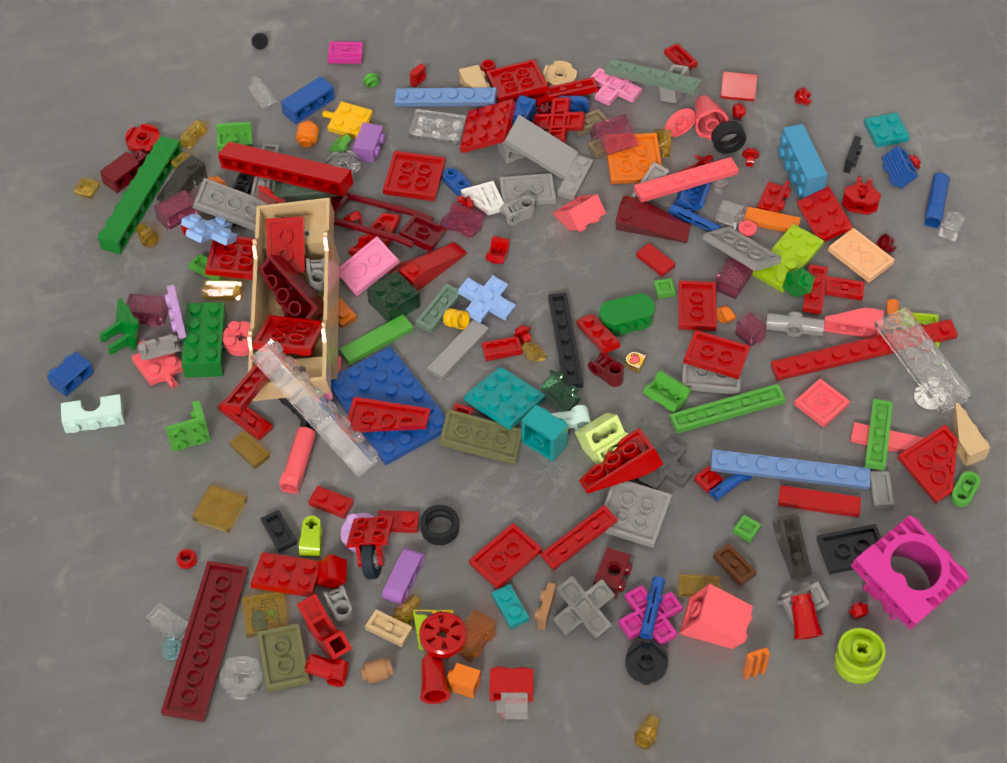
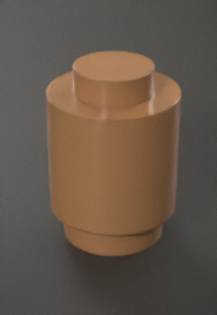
M384 658L369 661L363 663L364 668H360L363 681L367 680L368 684L389 679V676L393 675L390 659L384 660Z

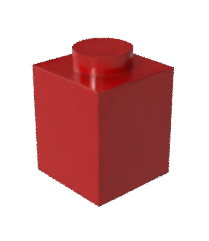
M328 554L318 562L317 585L333 590L339 588V585H343L346 582L347 560L337 555Z

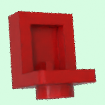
M492 236L491 247L486 253L485 260L491 261L493 264H503L508 257L510 239Z

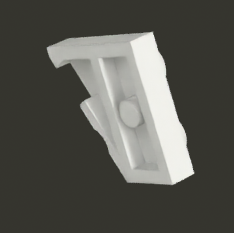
M494 181L461 189V195L464 198L470 196L471 200H473V205L487 215L499 213L500 207L504 204Z

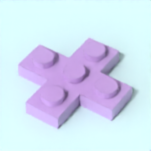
M170 285L167 286L168 294H165V300L168 308H171L168 311L170 320H173L171 321L173 332L178 334L180 341H183L186 338L184 323L175 286Z

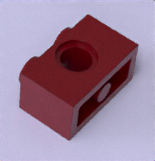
M607 547L593 586L602 579L615 594L614 599H617L619 592L623 593L625 589V576H629L632 571L631 555ZM615 572L618 575H611L610 573Z

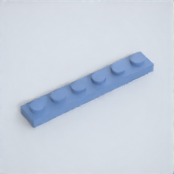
M496 87L396 88L394 104L396 107L487 106L496 104L497 89Z

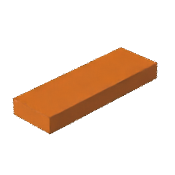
M747 207L744 221H752L757 227L787 232L792 224L799 226L801 217Z

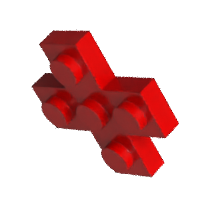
M569 97L553 98L551 113L534 114L533 124L566 144L567 131L584 130L586 115L584 112H570L571 99Z

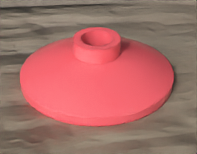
M684 108L675 112L665 125L666 133L671 137H677L686 133L695 123V112L690 108Z

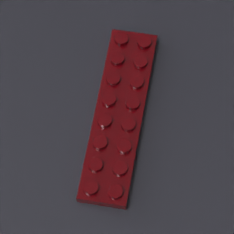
M207 561L162 706V716L205 722L249 572L248 567Z

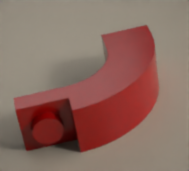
M316 593L296 604L305 620L307 629L329 659L334 660L352 649L344 632L338 630L329 619Z

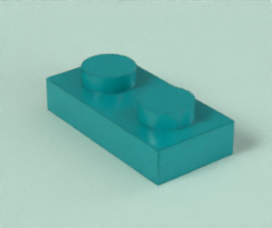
M510 584L491 592V597L510 630L529 621L527 612Z

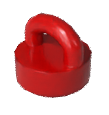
M358 210L343 218V220L354 222L358 219L359 222L357 224H363V218Z

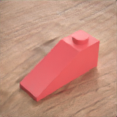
M861 308L826 316L823 331L865 338L880 336L883 328L884 310Z

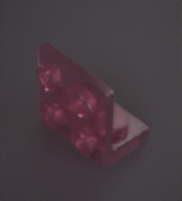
M626 114L595 123L590 132L592 139L599 138L606 155L633 148L639 144Z

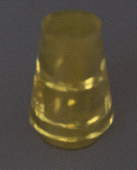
M143 223L136 227V231L144 246L151 248L158 243V234Z
M411 595L394 609L392 617L403 623L410 624L414 617L413 610H417L421 604L420 599L415 595Z
M649 715L634 734V742L640 748L649 749L655 744L660 720L656 716Z

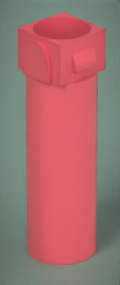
M299 427L297 429L284 473L280 479L282 492L299 494L301 482L316 437L315 431L310 428Z

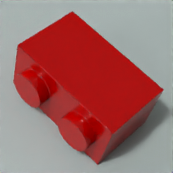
M504 666L490 668V701L533 702L534 669L523 666L518 668H506Z

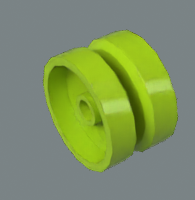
M853 628L846 631L841 636L833 659L835 669L848 682L866 684L874 680L880 672L886 654L885 644L880 636L871 630Z

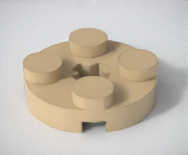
M555 61L553 65L549 66L548 64L545 66L543 77L548 87L576 81L577 71L572 68V64L566 61Z

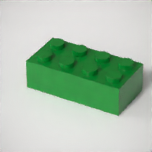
M186 303L184 327L186 338L183 339L181 363L185 378L222 377L225 358V347L222 339L223 332L227 328L225 303Z

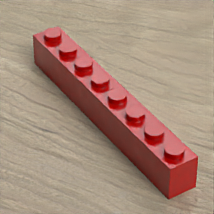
M228 142L218 153L221 168L344 197L354 184L350 169L242 144Z

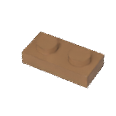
M548 582L546 590L542 589L540 602H542L541 608L537 607L534 618L538 620V629L546 630L556 595V584Z

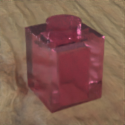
M750 312L737 322L735 334L752 347L764 340L766 325Z

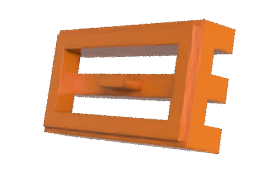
M767 648L747 653L742 673L745 680L750 678V674L756 677L758 671L761 675L765 674L770 657Z

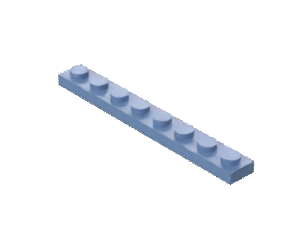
M715 449L711 451L710 471L866 490L870 488V468Z

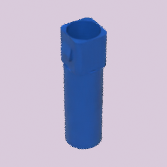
M936 173L932 178L927 211L924 216L925 226L939 228L943 220L950 182L947 174Z

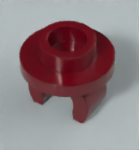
M548 102L541 103L536 112L538 114L551 113L552 106H548Z
M884 234L877 241V246L885 252L893 253L897 249L896 246L891 245L895 240L890 235Z

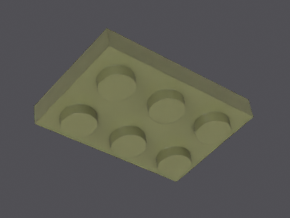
M299 623L258 631V642L267 693L310 684L309 675L304 669L306 658Z

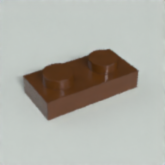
M730 543L713 555V559L740 587L757 574V571Z

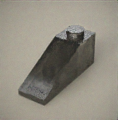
M193 155L188 157L177 167L157 196V200L171 208L198 186L204 178H207L205 163Z
M798 513L773 518L772 523L776 539L791 579L812 574Z

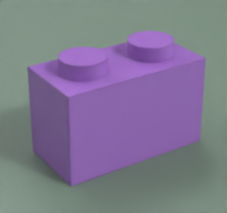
M369 123L362 124L353 146L355 160L374 163L376 157L380 156L381 145L386 140L383 126Z

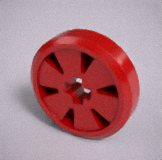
M437 612L431 614L422 622L419 638L422 648L429 655L437 658H449L463 649L467 640V631L464 622L457 615L450 612ZM444 631L446 637L442 638V636H440V632Z

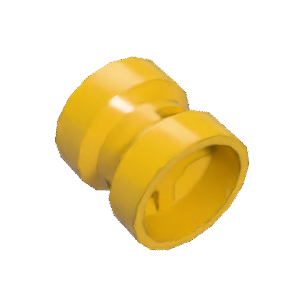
M449 308L443 315V322L447 327L463 330L469 324L470 318L466 311Z

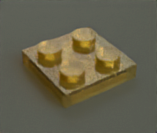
M210 484L192 515L193 521L230 533L247 503V497Z

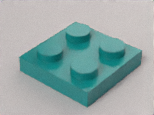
M897 112L864 119V125L876 148L909 142L910 136Z

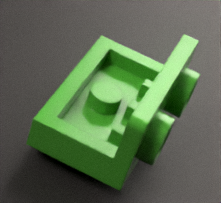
M251 122L216 124L218 151H221L228 142L253 147Z
M660 370L657 372L655 380L646 385L642 393L651 400L663 405L667 410L676 412L686 404L691 388Z

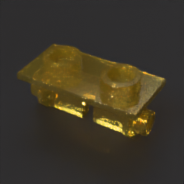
M204 280L202 294H204V299L241 300V282Z

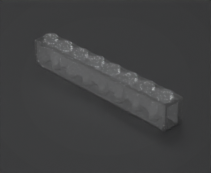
M270 339L250 357L251 360L359 478L377 462L379 458L377 451L371 445L368 446L364 442L365 439L359 431L355 432L350 426V421L337 412L336 405L332 401L328 402L323 396V391L310 382L309 375L298 369L296 361L283 352L284 349L281 344Z

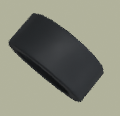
M727 121L721 123L712 131L711 140L717 152L729 154L738 151L744 146L746 134L740 123ZM737 134L731 140L720 141L723 137L727 135Z
M434 505L423 512L420 525L421 533L426 541L434 545H446L456 539L459 533V517L456 511L446 505ZM437 517H444L452 522V527L446 532L435 533L428 528V522Z

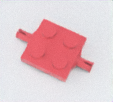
M140 353L131 356L132 362L150 386L167 381L171 388L177 387L178 382L173 377L182 372L183 369L182 362L175 353L142 361Z

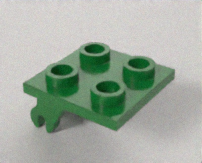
M122 298L118 299L115 324L99 334L101 336L99 339L102 342L120 333L124 335L108 346L109 354H115L118 350L127 346L134 351L138 341L139 321L132 315L130 307L124 303Z

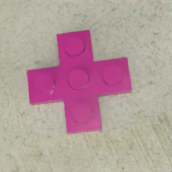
M643 585L626 593L624 599L634 612L618 620V625L629 640L639 636L648 593ZM672 591L663 596V602L659 605L653 631V639L661 646L677 637L678 633L668 619L683 611V606Z

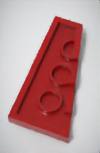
M353 397L344 430L345 433L427 429L431 410L430 408Z

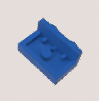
M710 183L679 191L675 202L685 209H691L692 212L702 209L706 202L704 201L705 197L710 191Z

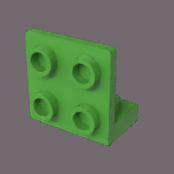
M199 400L191 402L193 410L190 411L192 419L165 427L172 451L184 450L187 447L211 441Z

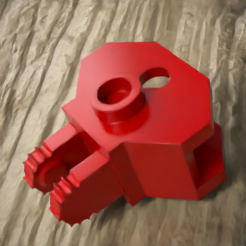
M858 176L854 185L845 188L841 205L849 212L869 215L877 212L881 194L873 188L872 178H869L866 184L862 183V177Z

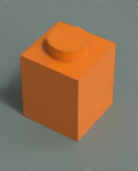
M456 663L454 670L450 669L447 676L449 691L474 699L481 682V671Z

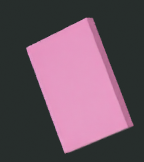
M375 237L339 267V277L357 297L396 266L399 260L378 237Z

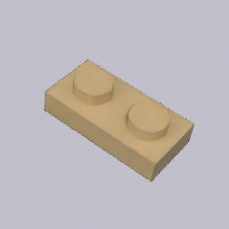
M377 609L365 625L367 631L400 647L404 646L413 631L412 626Z

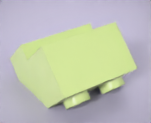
M605 413L575 431L582 449L595 464H601L606 459L605 454L609 451L613 452L619 446L618 442L629 434L624 431L618 416L610 413Z

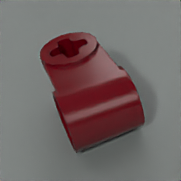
M601 352L596 360L588 363L589 370L610 386L617 387L623 383L624 367L608 353L603 354Z

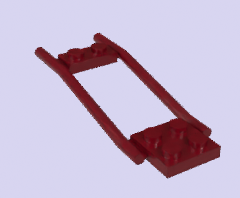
M347 192L344 197H328L331 200L334 217L348 200L412 216L399 232V235L334 218V225L393 240L409 248L416 245L431 252L447 231L446 227L433 222L434 217L418 210Z

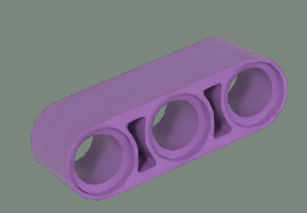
M407 547L403 548L383 589L382 599L399 605L405 603L424 563V553Z

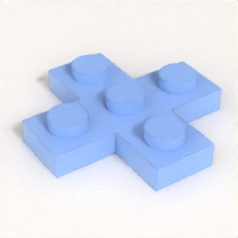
M190 214L182 218L181 225L189 228L186 231V236L199 243L213 239L227 246L237 240L238 235L231 232L232 223L226 221L223 217H216L207 221L202 219L200 215Z
M493 275L485 286L467 278L458 290L459 295L472 301L465 311L469 314L470 318L479 323L483 321L489 312L506 321L515 308L514 303L501 297L506 291L508 284Z

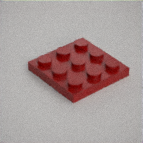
M535 59L486 71L491 87H496L498 102L510 99L516 100L520 95L528 97L549 91L548 84Z
M514 99L468 111L459 148L462 153L504 142L513 121L516 107Z
M394 151L383 186V194L435 201L445 168L446 158Z
M237 236L236 242L227 246L213 240L205 268V275L253 280L254 257L252 240L255 238Z
M269 315L253 341V349L262 352L273 351L281 354L291 353L300 356H311L322 335V321Z

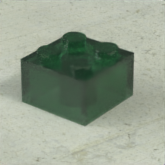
M397 270L367 288L368 303L387 322L401 315L406 316L420 307V293Z

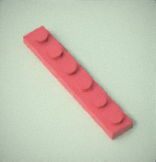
M729 157L634 185V191L642 203L737 175L739 169L733 159Z

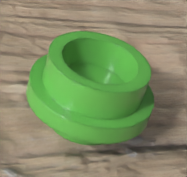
M368 73L363 79V84L367 88L376 87L379 84L378 74Z

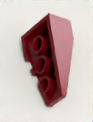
M623 196L615 222L616 230L683 243H687L691 225L646 201L641 203L639 198Z

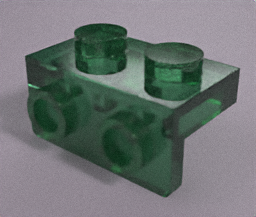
M551 369L549 371L551 374L550 378L540 389L561 412L571 411L582 400L577 394L579 390L573 384L569 385L565 381L567 377L561 371L555 372Z

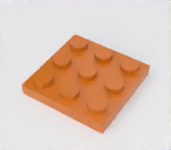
M657 133L605 135L604 143L611 184L640 183L653 162L662 166Z

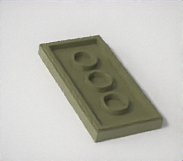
M447 409L438 445L515 465L521 442V428L513 427L511 430H508L498 422Z

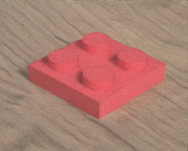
M822 379L815 382L794 402L797 408L823 428L850 404L847 398Z

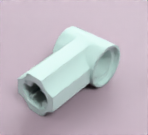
M585 405L575 406L571 411L551 413L557 418H562L568 424V429L574 428L578 430L591 422L588 408Z

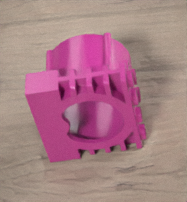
M908 515L895 528L879 539L878 542L865 550L851 564V567L866 582L862 587L863 591H867L873 599L881 601V606L890 615V620L893 621L899 618L909 630L913 629L969 580L966 569L958 565L953 560L950 552L943 549L937 543V539L922 527L921 522L911 515ZM891 556L905 557L917 563L926 573L930 588L926 590H913L908 587L904 575L895 572L891 568Z

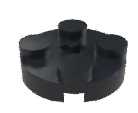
M639 641L628 649L625 667L633 679L641 682L643 685H649L660 680L666 674L668 656L665 649L658 643ZM642 659H651V665H643Z

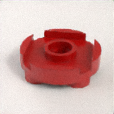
M140 124L141 127L137 128L135 126L131 127L125 135L127 149L132 152L142 150L144 153L150 154L154 143L160 137L158 129L151 124Z

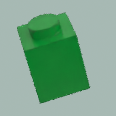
M804 268L787 272L782 288L794 297L811 293L815 277Z

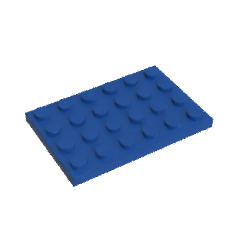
M391 346L338 373V379H331L332 394L347 414H349L353 397L430 408L431 414L427 429L361 432L385 465L441 435L445 420L444 413Z

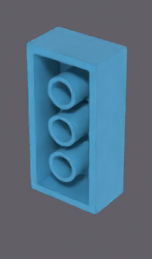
M804 125L784 127L779 138L778 157L782 159L784 169L789 173V179L795 186L796 195L803 199L824 189L828 174Z

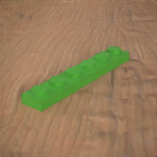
M779 384L676 412L670 414L669 419L676 434L784 404L786 398Z

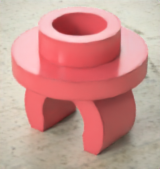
M745 220L739 224L738 229L740 233L749 237L756 233L757 226L754 222Z

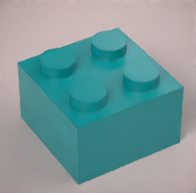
M535 405L522 419L521 442L554 462L567 447L568 424L562 418L552 415L547 409Z

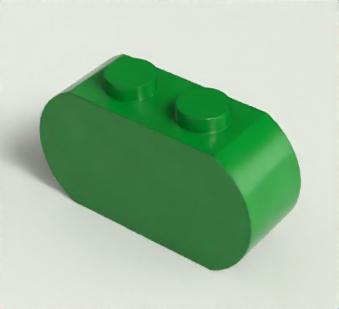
M641 293L607 301L600 307L599 321L614 336L625 335L637 330L641 331L652 325L655 304L649 296Z

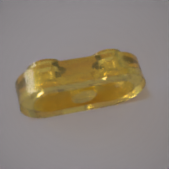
M199 119L195 120L182 133L180 137L181 146L187 149L193 147L206 134V123Z

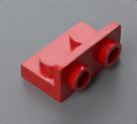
M786 180L784 186L768 181L757 208L777 213L783 211L786 203L785 198L788 199L791 193V188H789L790 181Z

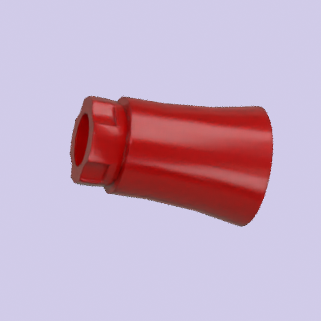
M800 594L792 596L791 610L794 640L824 636L819 625L815 604L812 602V595Z
M429 654L424 655L421 665L420 699L427 704L443 703L450 698L443 658L433 657Z

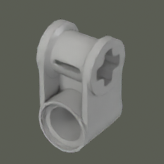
M524 195L504 203L500 207V212L506 217L508 225H515L534 217L535 200L532 196Z
M306 258L308 285L316 294H321L324 292L325 258L321 260Z
M339 585V588L322 592L325 603L331 611L336 624L340 627L351 625L354 616L344 586Z

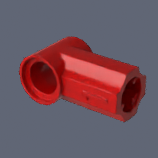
M311 653L308 656L304 669L306 673L326 679L329 685L343 687L345 686L350 664L342 659L330 660Z

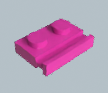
M329 41L328 63L362 64L363 42Z

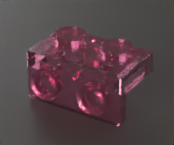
M453 202L450 212L441 219L440 225L445 226L449 230L460 232L466 237H474L482 230L485 215Z

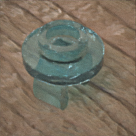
M175 637L166 638V642L161 647L162 656L167 660H176L182 644L175 640Z

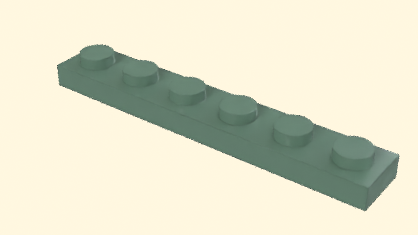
M612 59L604 68L607 75L691 95H696L703 86L702 79Z

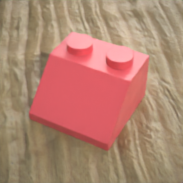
M592 194L577 197L555 210L553 214L568 230L580 232L585 230L589 223L593 224L600 221L601 216L606 214L598 195Z

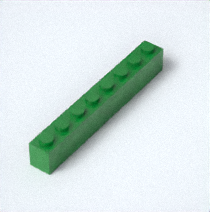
M160 136L158 141L154 143L150 154H147L145 162L139 167L137 175L131 180L129 188L123 193L121 201L115 206L113 214L107 219L105 227L98 234V241L102 250L122 254L181 156L182 149L179 140Z

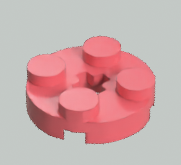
M232 321L224 330L222 341L230 354L234 356L249 355L247 337L250 322ZM239 337H245V338H246V339H243L242 341H239Z

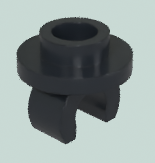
M256 33L251 38V43L254 48L261 50L267 46L268 38L263 33Z

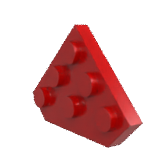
M943 425L897 457L935 504L949 496L953 491L958 439L946 425Z

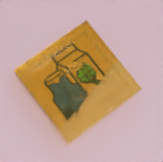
M271 592L242 597L247 638L258 636V631L288 626L284 593Z

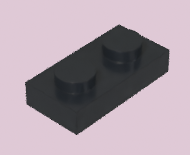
M854 137L845 160L843 172L850 174L852 167L856 168L858 157L856 156H860L863 145H860L862 137Z
M279 510L260 518L278 553L297 545L296 538Z

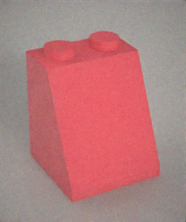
M708 584L689 597L679 634L734 649L743 644L747 639L748 634L746 631L752 620L751 612L753 606L712 584Z

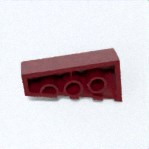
M269 255L259 270L269 289L275 294L276 302L278 305H281L285 313L284 316L320 320L323 316L324 301L283 256Z

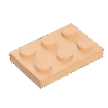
M855 228L851 229L828 248V252L868 283L892 266L895 261L894 258Z

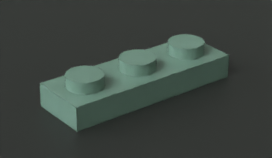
M446 284L415 321L416 326L432 334L443 320L445 311L453 308L462 297L458 294V289Z

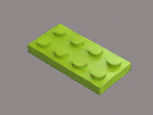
M792 224L770 250L782 258L781 263L758 271L753 270L752 276L784 293L785 290L782 286L787 272L805 268L824 245V240Z

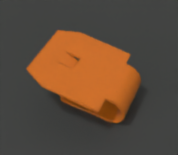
M723 305L716 309L717 319L720 323H728L736 319L735 313L728 306Z

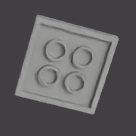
M629 481L611 486L604 505L617 518L618 522L604 533L654 548L671 503L672 494Z

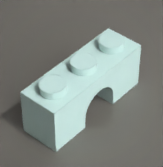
M120 394L100 397V406L94 411H85L81 400L61 403V419L65 433H76L78 431L96 430L98 428L116 427L125 424L124 407Z

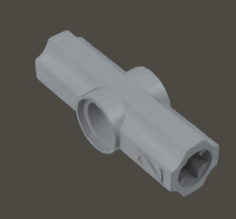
M791 312L788 315L767 313L765 329L784 331L791 337H798L802 334L823 336L825 320L807 318L799 312Z

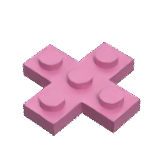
M600 67L591 76L594 77L597 85L601 87L595 94V100L608 106L618 96L633 103L642 93V88L631 83L632 80L607 75L604 69Z

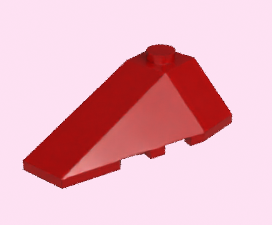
M453 242L431 252L403 261L390 270L388 274L414 295L464 257L467 252Z
M640 428L623 437L618 442L619 446L613 452L609 451L605 454L606 459L601 464H595L579 480L587 494L648 475L664 465L657 451Z

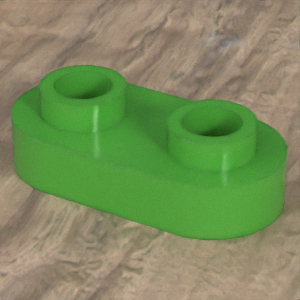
M972 471L962 473L951 494V501L954 505L966 507L971 503L981 483L978 474Z

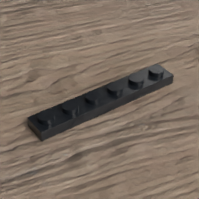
M567 293L548 294L564 389L583 388V378Z

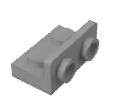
M807 580L798 585V590L793 592L791 589L781 594L782 599L776 601L778 605H783L792 623V596L811 594L816 611L830 604L818 581L810 583Z

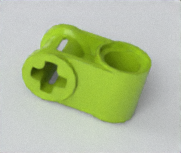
M308 516L302 522L299 540L300 556H321L323 532L321 522L316 516Z

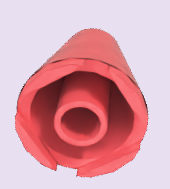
M702 95L696 99V133L701 138L704 137L711 140L712 131L721 123L729 121V118L709 96Z

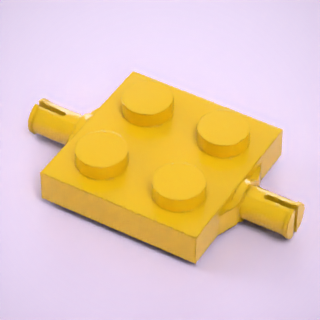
M341 101L335 112L324 110L322 116L331 119L327 126L328 131L340 135L348 134L350 138L356 139L362 124H371L370 120L373 116V110Z

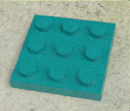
M500 366L466 393L464 401L508 430H511L535 405L539 406L545 401L546 395Z

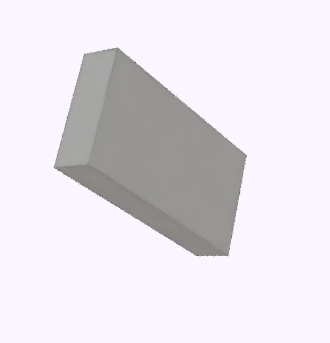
M870 471V492L873 509H893L895 504L889 471Z

